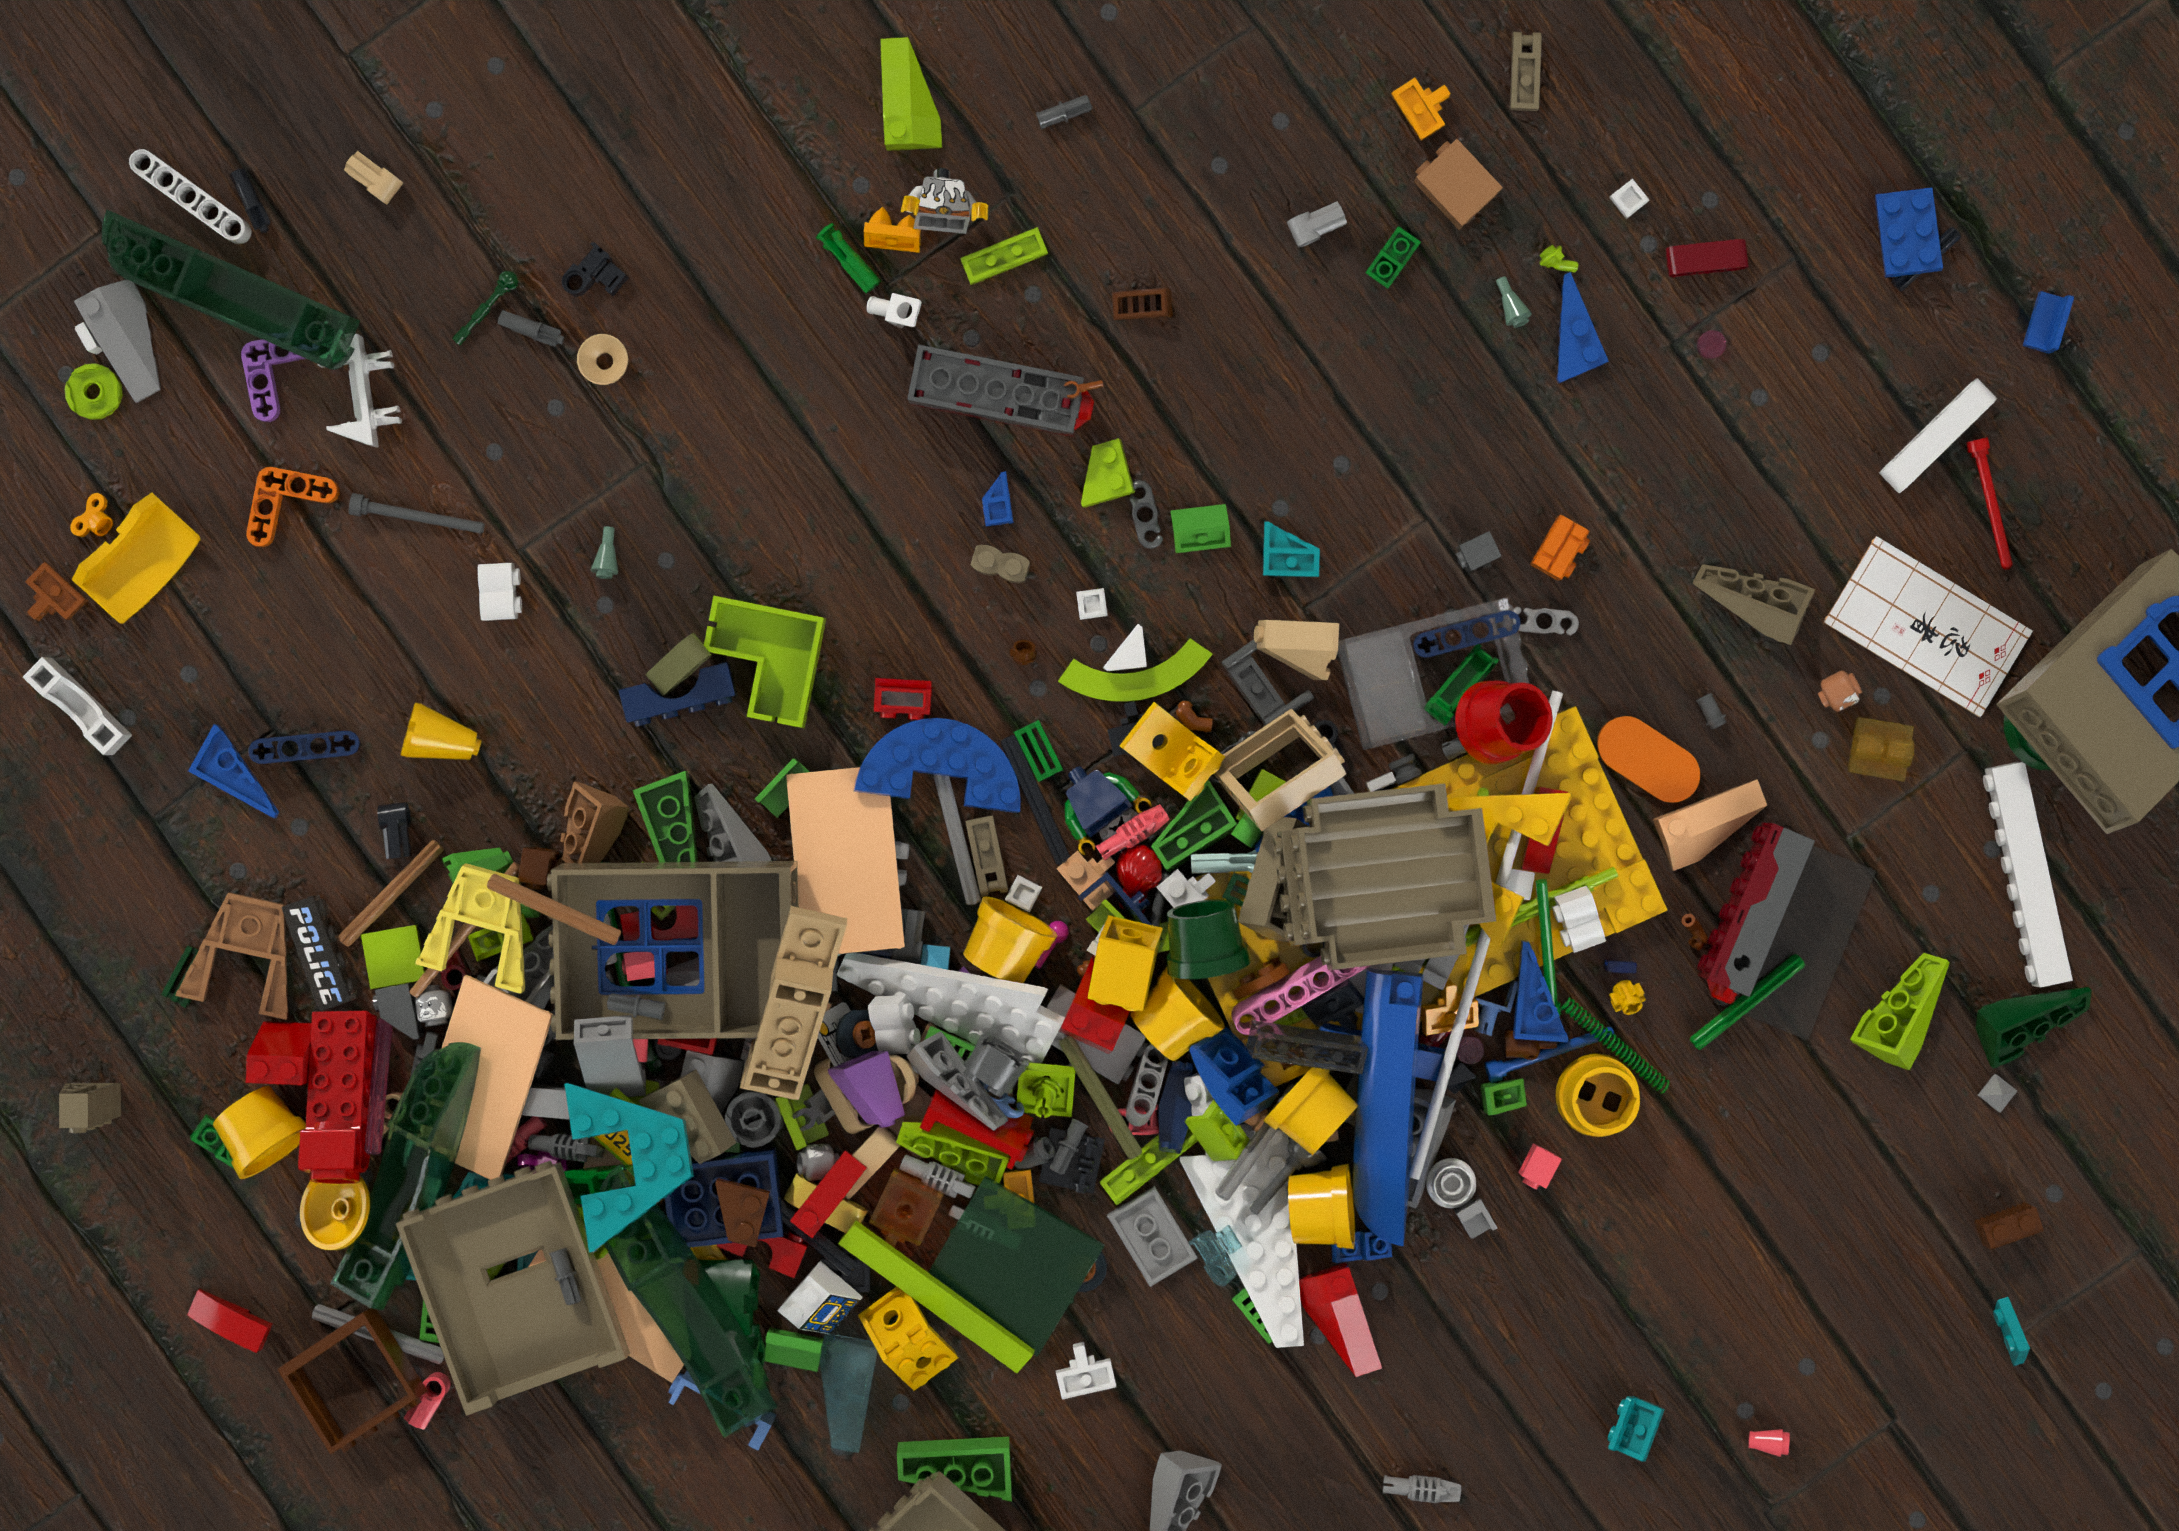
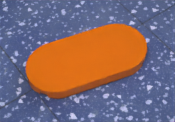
M1622 716L1608 721L1601 728L1597 737V746L1601 760L1609 768L1653 797L1664 802L1675 803L1687 799L1697 789L1700 781V768L1694 756L1641 720L1630 716Z

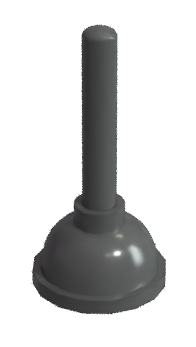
M1290 1138L1287 1146L1290 1154L1286 1159L1288 1163L1250 1206V1211L1258 1215L1296 1170L1299 1171L1303 1166L1306 1168L1314 1167L1321 1161L1325 1162L1328 1158L1320 1150L1311 1155Z

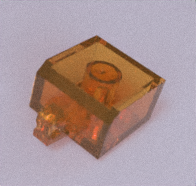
M896 1167L893 1169L869 1223L882 1229L881 1233L887 1235L885 1242L892 1247H895L897 1241L904 1243L905 1240L920 1247L944 1193L924 1185L921 1182L922 1179ZM905 1204L911 1206L908 1211L903 1209Z

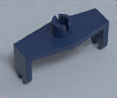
M1108 872L1077 897L1082 901L1105 883L1134 921L1151 925L1142 913L1146 907L1150 906L1147 898L1139 903L1144 895L1138 891L1130 899Z
M1173 1061L1158 1107L1159 1151L1180 1154L1188 1130L1185 1120L1187 1117L1192 1116V1104L1185 1093L1184 1079L1192 1075L1194 1065L1191 1063Z

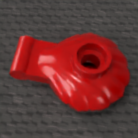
M1143 844L1135 845L1131 849L1125 848L1120 853L1116 862V870L1119 881L1123 886V891L1130 899L1140 891L1144 895L1139 901L1141 903L1147 898V893L1155 888L1162 878L1161 862L1156 853Z

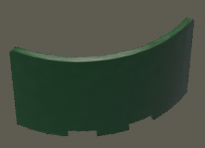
M691 1260L688 1264L685 1288L686 1334L693 1365L696 1372L700 1375H762L765 1346L761 1337L759 1324H754L753 1310L758 1309L761 1273L753 1260Z

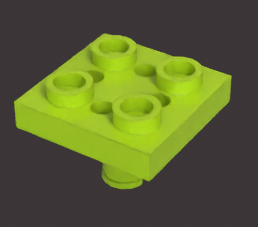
M1029 1063L1026 1071L1018 1078L1017 1103L1021 1102L1024 1105V1113L1036 1114L1040 1118L1042 1115H1044V1118L1050 1115L1072 1117L1075 1083L1074 1068L1072 1066Z

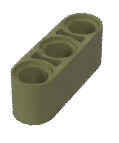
M692 633L667 653L646 673V676L661 696L664 697L684 682L711 654L696 634Z

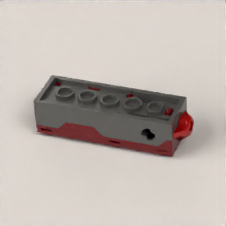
M918 345L907 399L909 404L1069 437H1073L1076 429L1091 420L1094 399L1088 390L1081 392L1075 399L1067 398V395L1076 393L1077 387L1074 385L1064 387V384L1068 381L1082 384L1084 383V377Z
M1762 822L1761 826H1756L1751 837V841L1754 842L1750 852H1745L1741 860L1740 867H1743L1739 878H1734L1730 886L1729 892L1732 895L1729 903L1723 904L1719 913L1721 922L1718 929L1714 928L1708 939V944L1711 946L1707 955L1703 954L1697 966V970H1700L1698 976L1706 979L1711 996L1728 1004L1734 1002L1737 994L1750 997L1815 840L1774 823ZM1735 958H1740L1738 965H1734Z

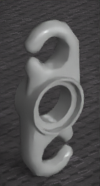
M1516 607L1512 611L1518 615L1522 610L1520 607ZM1525 608L1523 612L1527 616V622L1521 624L1518 631L1540 634L1554 632L1563 634L1564 629L1561 627V620L1569 618L1572 626L1566 633L1567 635H1572L1577 631L1579 621L1577 616L1571 611L1547 608L1532 610ZM1546 613L1551 617L1552 623L1548 629H1541L1537 626L1536 618L1539 614ZM1509 617L1510 625L1516 624L1515 618L1510 619Z

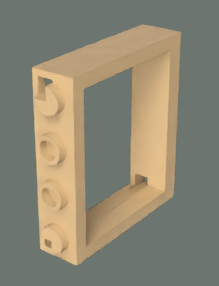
M1290 709L1223 754L1225 758L1222 761L1221 767L1214 774L1220 785L1262 832L1345 776L1346 772L1341 765L1345 761L1336 748L1333 749L1325 736L1322 737L1314 725L1311 726L1304 715L1299 717ZM1300 737L1320 760L1256 802L1236 779Z

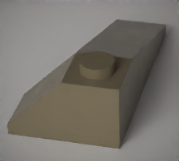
M1702 564L1693 582L1695 586L1765 636L1789 645L1792 644L1815 592V589L1790 579L1779 578L1778 582L1765 580L1762 574L1754 573L1753 577L1742 576L1733 569Z

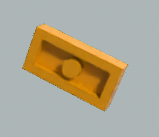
M881 207L873 214L869 223L865 222L864 247L919 253L921 229H913L915 219L911 215L904 217L897 226L892 225L888 212Z

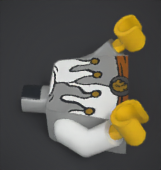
M946 168L936 169L934 177H925L922 186H916L908 196H904L901 212L903 213L904 211L914 213L913 229L966 234L970 216L971 221H976L978 218L988 220V205L976 202L971 193L965 190L963 181L950 179V171Z

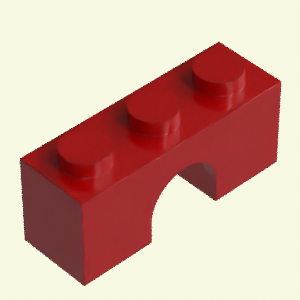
M693 905L675 906L677 919L674 926L670 929L659 928L653 921L651 911L652 938L654 940L698 938L697 908ZM639 911L621 914L624 941L638 940L640 937Z
M791 1231L789 1234L784 1233L783 1237L757 1240L766 1242L772 1249V1260L768 1268L795 1278L809 1244ZM734 1242L717 1244V1247L743 1257L748 1245Z

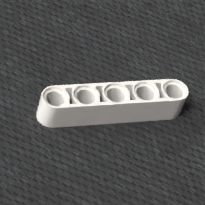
M144 149L136 150L131 154L129 165L136 174L224 238L235 244H243L250 239L252 230L245 220L161 159ZM146 158H150L151 164L149 168L142 171L140 168L141 162ZM172 174V184L168 187H164V178L167 175ZM195 191V200L191 203H186L185 197L187 193ZM213 207H218L217 217L209 220V210ZM240 223V233L236 236H231V227L234 224Z
M1976 378L1915 436L1879 474L1898 493H1901L1977 420L1997 398Z

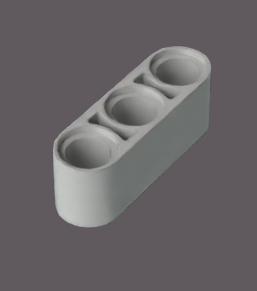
M1152 1044L1146 1047L1139 1060L1125 1113L1127 1121L1139 1127L1149 1121L1155 1110L1168 1058ZM1148 1056L1157 1057L1160 1063H1152ZM1141 1081L1150 1082L1153 1088H1145ZM1134 1106L1143 1107L1146 1114L1137 1113Z

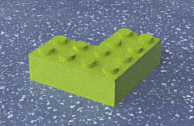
M713 596L709 621L717 623V627L707 626L704 646L710 653L758 662L747 717L775 722V718L778 717L777 723L805 728L826 619Z

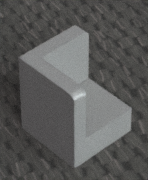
M1478 1196L1454 1210L1471 1239L1490 1228L1492 1231L1497 1229L1496 1224Z

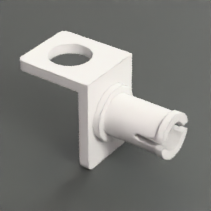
M892 293L890 301L871 296L867 302V312L884 316L885 321L898 328H903L904 325L915 327L922 302L919 299ZM911 305L912 313L906 318L909 306Z

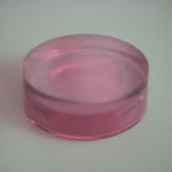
M1715 330L1703 333L1697 341V350L1706 359H1715L1722 355L1726 349L1725 337Z
M1473 1036L1462 1037L1456 1054L1458 1059L1465 1064L1479 1062L1484 1054L1482 1042Z

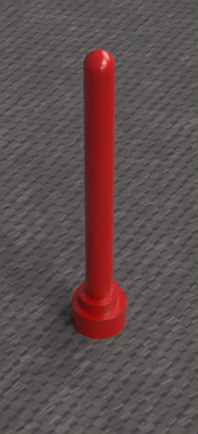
M1988 437L1966 442L1968 453H1971L1972 458L1976 460L2001 567L2008 570L2012 567V560L1986 456L1989 454L1988 448H1990Z

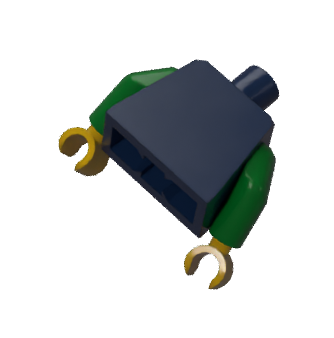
M1081 766L1074 768L1068 774L1074 786L1066 791L1068 800L1065 803V823L1074 839L1079 840L1078 849L1083 855H1085V852L1081 847L1082 844L1090 843L1093 850H1095V843L1090 837L1131 807L1139 814L1142 813L1138 808L1141 801H1145L1151 807L1150 800L1139 797V791L1125 777L1111 772L1102 774L1098 769L1087 775Z

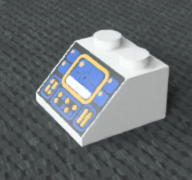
M820 1260L789 1295L778 1312L798 1329L830 1334L863 1297Z

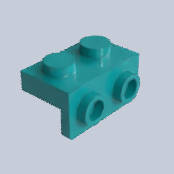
M1627 1396L1626 1400L1623 1399L1618 1407L1617 1415H1619L1617 1425L1613 1426L1608 1434L1607 1440L1610 1442L1608 1449L1619 1451L1645 1462L1665 1409L1638 1397Z

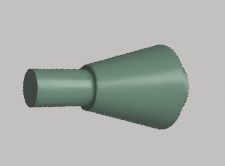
M1506 276L1497 279L1496 283L1503 296L1502 303L1506 325H1513L1514 328L1525 325L1529 322L1528 317L1532 315L1531 311L1517 294L1512 291Z
M606 526L603 528L602 544H600L591 571L596 573L597 578L612 579L613 575L618 574L615 547L613 545L615 531L613 527Z

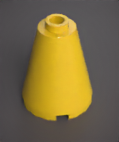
M414 704L401 756L409 758L470 760L472 755H478L481 740L477 739V732L423 704Z

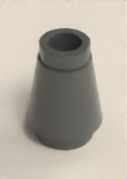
M1036 1137L1027 1145L1028 1149L1022 1162L1016 1161L1014 1165L1017 1169L1023 1170L1049 1163L1055 1156V1147L1049 1138Z

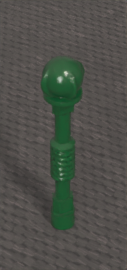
M504 271L499 275L498 285L494 289L495 292L485 303L482 302L471 315V320L467 325L463 326L452 338L460 346L470 335L472 328L477 323L480 324L489 311H491V306L500 296H503L506 291L510 293L511 290L516 289L518 277L514 272Z

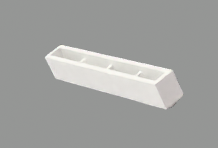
M2014 762L1986 768L1983 783L1986 791L1990 792L1992 802L1989 803V811L1991 817L1996 819L1998 830H1995V838L1998 846H2002L2004 857H2001V866L2009 878L2010 884L2007 885V893L2009 899L2014 901L2016 911L2013 912V920L2021 933L2019 948L2022 955L2026 956L2028 965L2025 966L2026 978L2028 982L2032 983V986L2039 988L2073 981L2026 765L2023 762Z

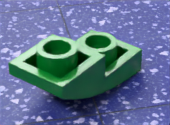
M1398 226L1365 273L1388 289L1421 241Z
M206 1114L190 1136V1140L214 1153L215 1158L233 1168V1159L213 1126L216 1119Z

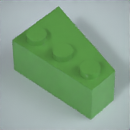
M1207 780L1202 792L1195 796L1192 801L1188 800L1184 808L1170 822L1151 847L1167 872L1170 873L1189 861L1191 854H1200L1231 834L1237 823L1210 781Z

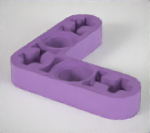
M302 331L251 341L243 347L241 357L252 412L257 419L264 422H272L280 414L272 365L318 356L324 348L323 339L319 334L313 331ZM308 337L317 341V344L312 346L313 350L310 351L306 347L297 348L293 340L296 339L298 344L307 343ZM280 342H287L290 346L289 354L285 357H279L276 354V346ZM269 344L271 360H269L267 354L258 356L257 362L249 358V354L253 353V348L260 352L268 351L266 345ZM260 374H264L268 379L267 386L262 390H258L254 386V379ZM271 393V396H265L267 405L272 406L273 410L268 411L269 416L266 417L264 413L260 412V409L264 407L263 399L260 397L256 398V395Z

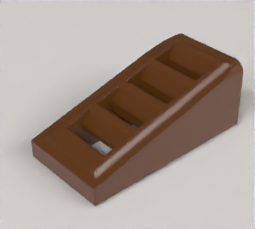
M1168 288L1112 292L1113 317L1115 321L1172 317L1171 290ZM1147 296H1150V312H1146ZM1157 296H1161L1162 311H1158ZM1134 297H1138V313H1135ZM1122 298H1127L1128 313L1123 314Z

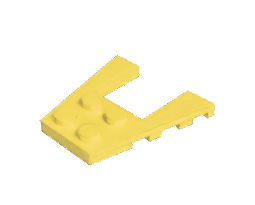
M465 863L462 865L447 896L448 899L443 909L440 910L434 928L428 935L424 943L425 946L415 964L443 971L446 969L455 920L505 934L495 987L522 994L525 991L521 903L487 888V883L493 874H497L519 884V878Z

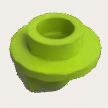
M1551 245L1539 255L1542 258L1539 262L1541 266L1553 267L1559 271L1573 273L1578 269L1576 261L1562 260L1565 256L1560 245L1556 248Z

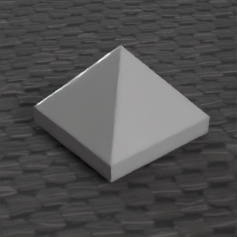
M1994 1073L1978 1096L2001 1113L2017 1090Z

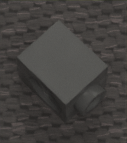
M1490 531L1456 547L1458 553L1455 554L1460 567L1462 569L1466 568L1468 572L1501 557Z

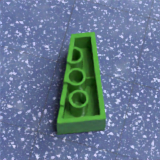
M683 771L633 790L659 862H698L688 771Z
M1009 1437L898 1442L897 1467L899 1481L916 1484L918 1480L922 1479L924 1481L932 1473L940 1471L960 1490L977 1493V1495L984 1497H1000L1002 1500L1012 1502Z

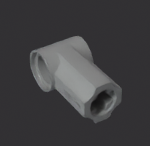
M1337 201L1312 213L1305 212L1287 221V224L1297 247L1301 248L1321 238V235L1346 225L1347 221Z

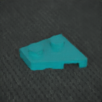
M2005 1297L1997 1300L1993 1316L1997 1325L2001 1327L2004 1342L2014 1367L2025 1362L2030 1347L2010 1299Z

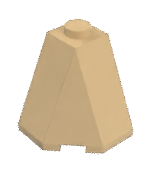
M1281 620L1258 621V626L1254 630V641L1257 642V649L1313 680H1328L1330 668H1327V665L1331 660H1335L1338 652L1339 623Z

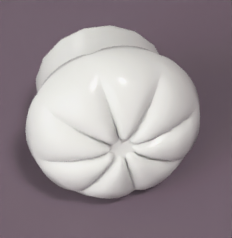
M1447 1158L1437 1162L1430 1169L1426 1180V1187L1429 1196L1438 1205L1445 1208H1458L1465 1205L1473 1197L1476 1190V1177L1472 1168L1464 1161Z

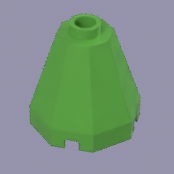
M500 847L453 853L442 858L445 868H448L450 872L448 875L452 883H454L462 865L465 863L503 874L513 863L509 852L503 853Z

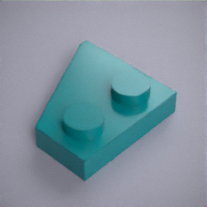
M1264 522L1263 576L1319 577L1320 549L1270 522Z

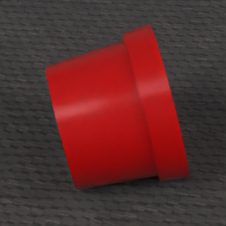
M1482 681L1472 685L1460 698L1455 716L1456 731L1462 746L1473 758L1485 764H1501L1518 757L1523 752L1538 748L1548 738L1553 722L1550 703L1539 688L1529 683H1508L1505 681ZM1505 704H1509L1515 714V719L1509 724L1505 723L1500 714V708Z

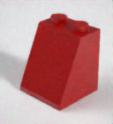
M264 1021L247 1053L246 1083L304 1085L308 1083L311 1023Z

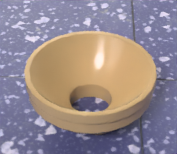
M597 334L582 343L577 354V364L581 374L588 381L597 385H609L618 381L625 374L628 367V354L624 345L617 338L608 334ZM605 353L610 354L613 358V365L607 370L600 369L597 365L598 357Z
M890 1055L892 1069L903 1105L914 1097L919 1081L918 1073L913 1070L911 1062L906 1061L900 1056Z

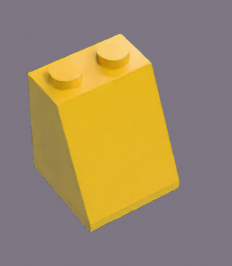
M1108 915L1098 941L1088 999L1095 1000V1002L1102 1005L1113 1004L1122 1006V1008L1128 1011H1143L1149 993L1163 928Z

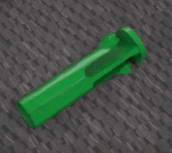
M833 223L825 226L816 236V239L823 242V247L836 257L841 266L865 293L872 291L881 283V280L847 244L841 232L834 229L835 225Z

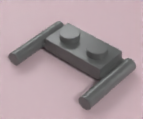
M1253 639L1221 663L1229 672V677L1260 720H1263L1266 726L1290 709L1294 712L1298 711L1312 701L1314 696L1309 690H1306L1285 705L1277 691L1251 657V654L1258 650L1257 642Z

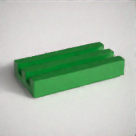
M1039 720L1014 732L1038 782L1063 770ZM1034 728H1037L1055 765L1053 769H1050L1032 733ZM1024 733H1027L1045 770L1043 774H1040L1022 737Z

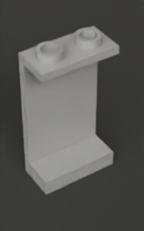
M1060 983L1046 1008L1065 1017L1075 993ZM1126 1023L1110 1054L1076 1040L1093 1070L1116 1084H1119L1121 1079L1124 1081L1128 1079L1134 1069L1130 1065L1136 1055L1141 1057L1148 1045L1143 1033ZM1058 1031L1051 1045L1063 1051L1059 1041L1068 1035Z
M632 1015L574 1020V1046L586 1089L609 1096L617 1087L627 1097L646 1096V1070H640L633 1042Z

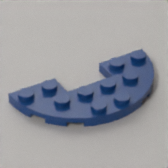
M929 718L906 723L886 734L875 744L862 762L853 792L909 799L913 772L966 779L964 806L1012 813L1020 812L1021 801L1018 781L1004 752L992 739L978 729L950 719Z

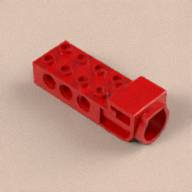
M368 1011L312 1012L306 1129L300 1130L298 1170L310 1173L309 1181L355 1184L360 1182V1173L365 1172L368 1168L371 1145L377 1016Z

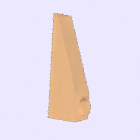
M1758 779L1653 819L1672 871L1703 859L1767 806Z

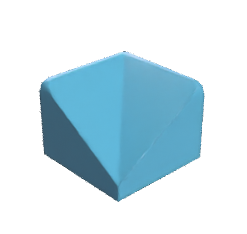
M923 944L921 965L949 970L951 947Z

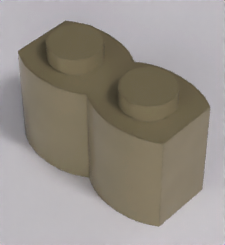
M977 545L970 565L974 570L984 575H999L1002 579L1011 583H1025L1030 561L1016 553L1003 554L995 547Z

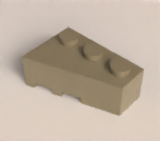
M696 1069L655 1089L638 1100L645 1108L686 1121L690 1154L699 1164L722 1154L736 1144L734 1137Z

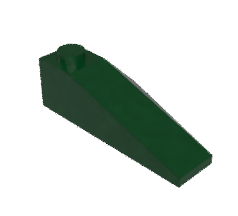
M2089 987L2003 999L1983 1006L1977 1012L1976 1031L1990 1066L1994 1069L2017 1059L2024 1054V1047L2035 1040L2039 1044L2046 1039L2045 1035L2055 1026L2062 1028L2089 1010L2092 990Z

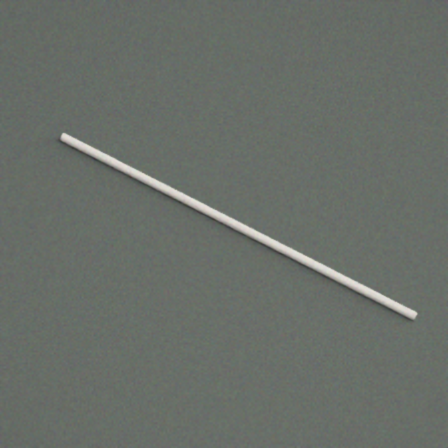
M1552 690L1549 700L1553 715L1552 728L1546 741L1534 751L1521 795L1534 794L1563 696L1561 692ZM1511 829L1495 882L1505 888L1521 838V833ZM1483 929L1479 936L1408 1176L1419 1180L1490 943V938Z

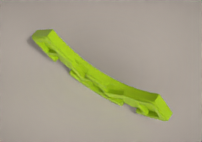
M1190 638L1167 661L1148 670L1127 674L1099 671L1073 659L1058 682L1075 692L1095 699L1119 702L1143 700L1168 692L1184 683L1204 666L1212 656V653Z

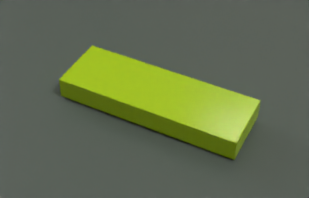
M1036 227L964 256L960 260L970 285H973L1048 255L1039 229Z

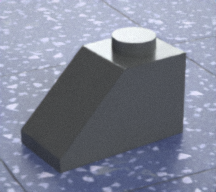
M414 982L375 990L376 995L373 996V1005L375 1011L380 1013V1018L412 1039L424 1037L422 1022L417 1019L415 997L409 992L414 986Z

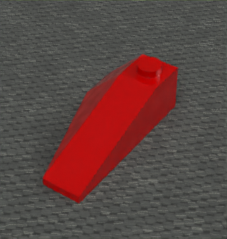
M1345 1262L1300 1277V1300L1303 1308L1355 1377L1382 1369L1347 1263Z

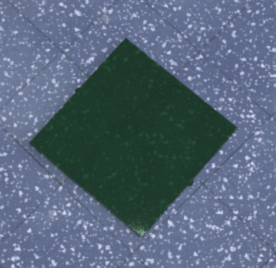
M985 1176L954 1229H950V1236L928 1273L1035 1350L1034 1355L1038 1357L1069 1304H1073V1297L1105 1244Z

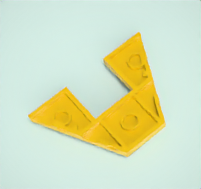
M1573 794L1447 797L1449 812L1482 808L1487 844L1498 822L1549 846ZM1492 882L1496 921L1479 923V925L1495 946L1501 948L1524 900V896Z

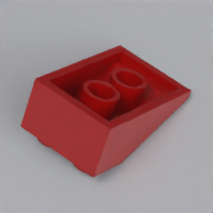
M1092 955L1059 1032L1110 1054L1116 1045L1130 1011L1125 1010L1122 1006L1113 1004L1102 1005L1095 1002V1000L1088 999L1095 955Z

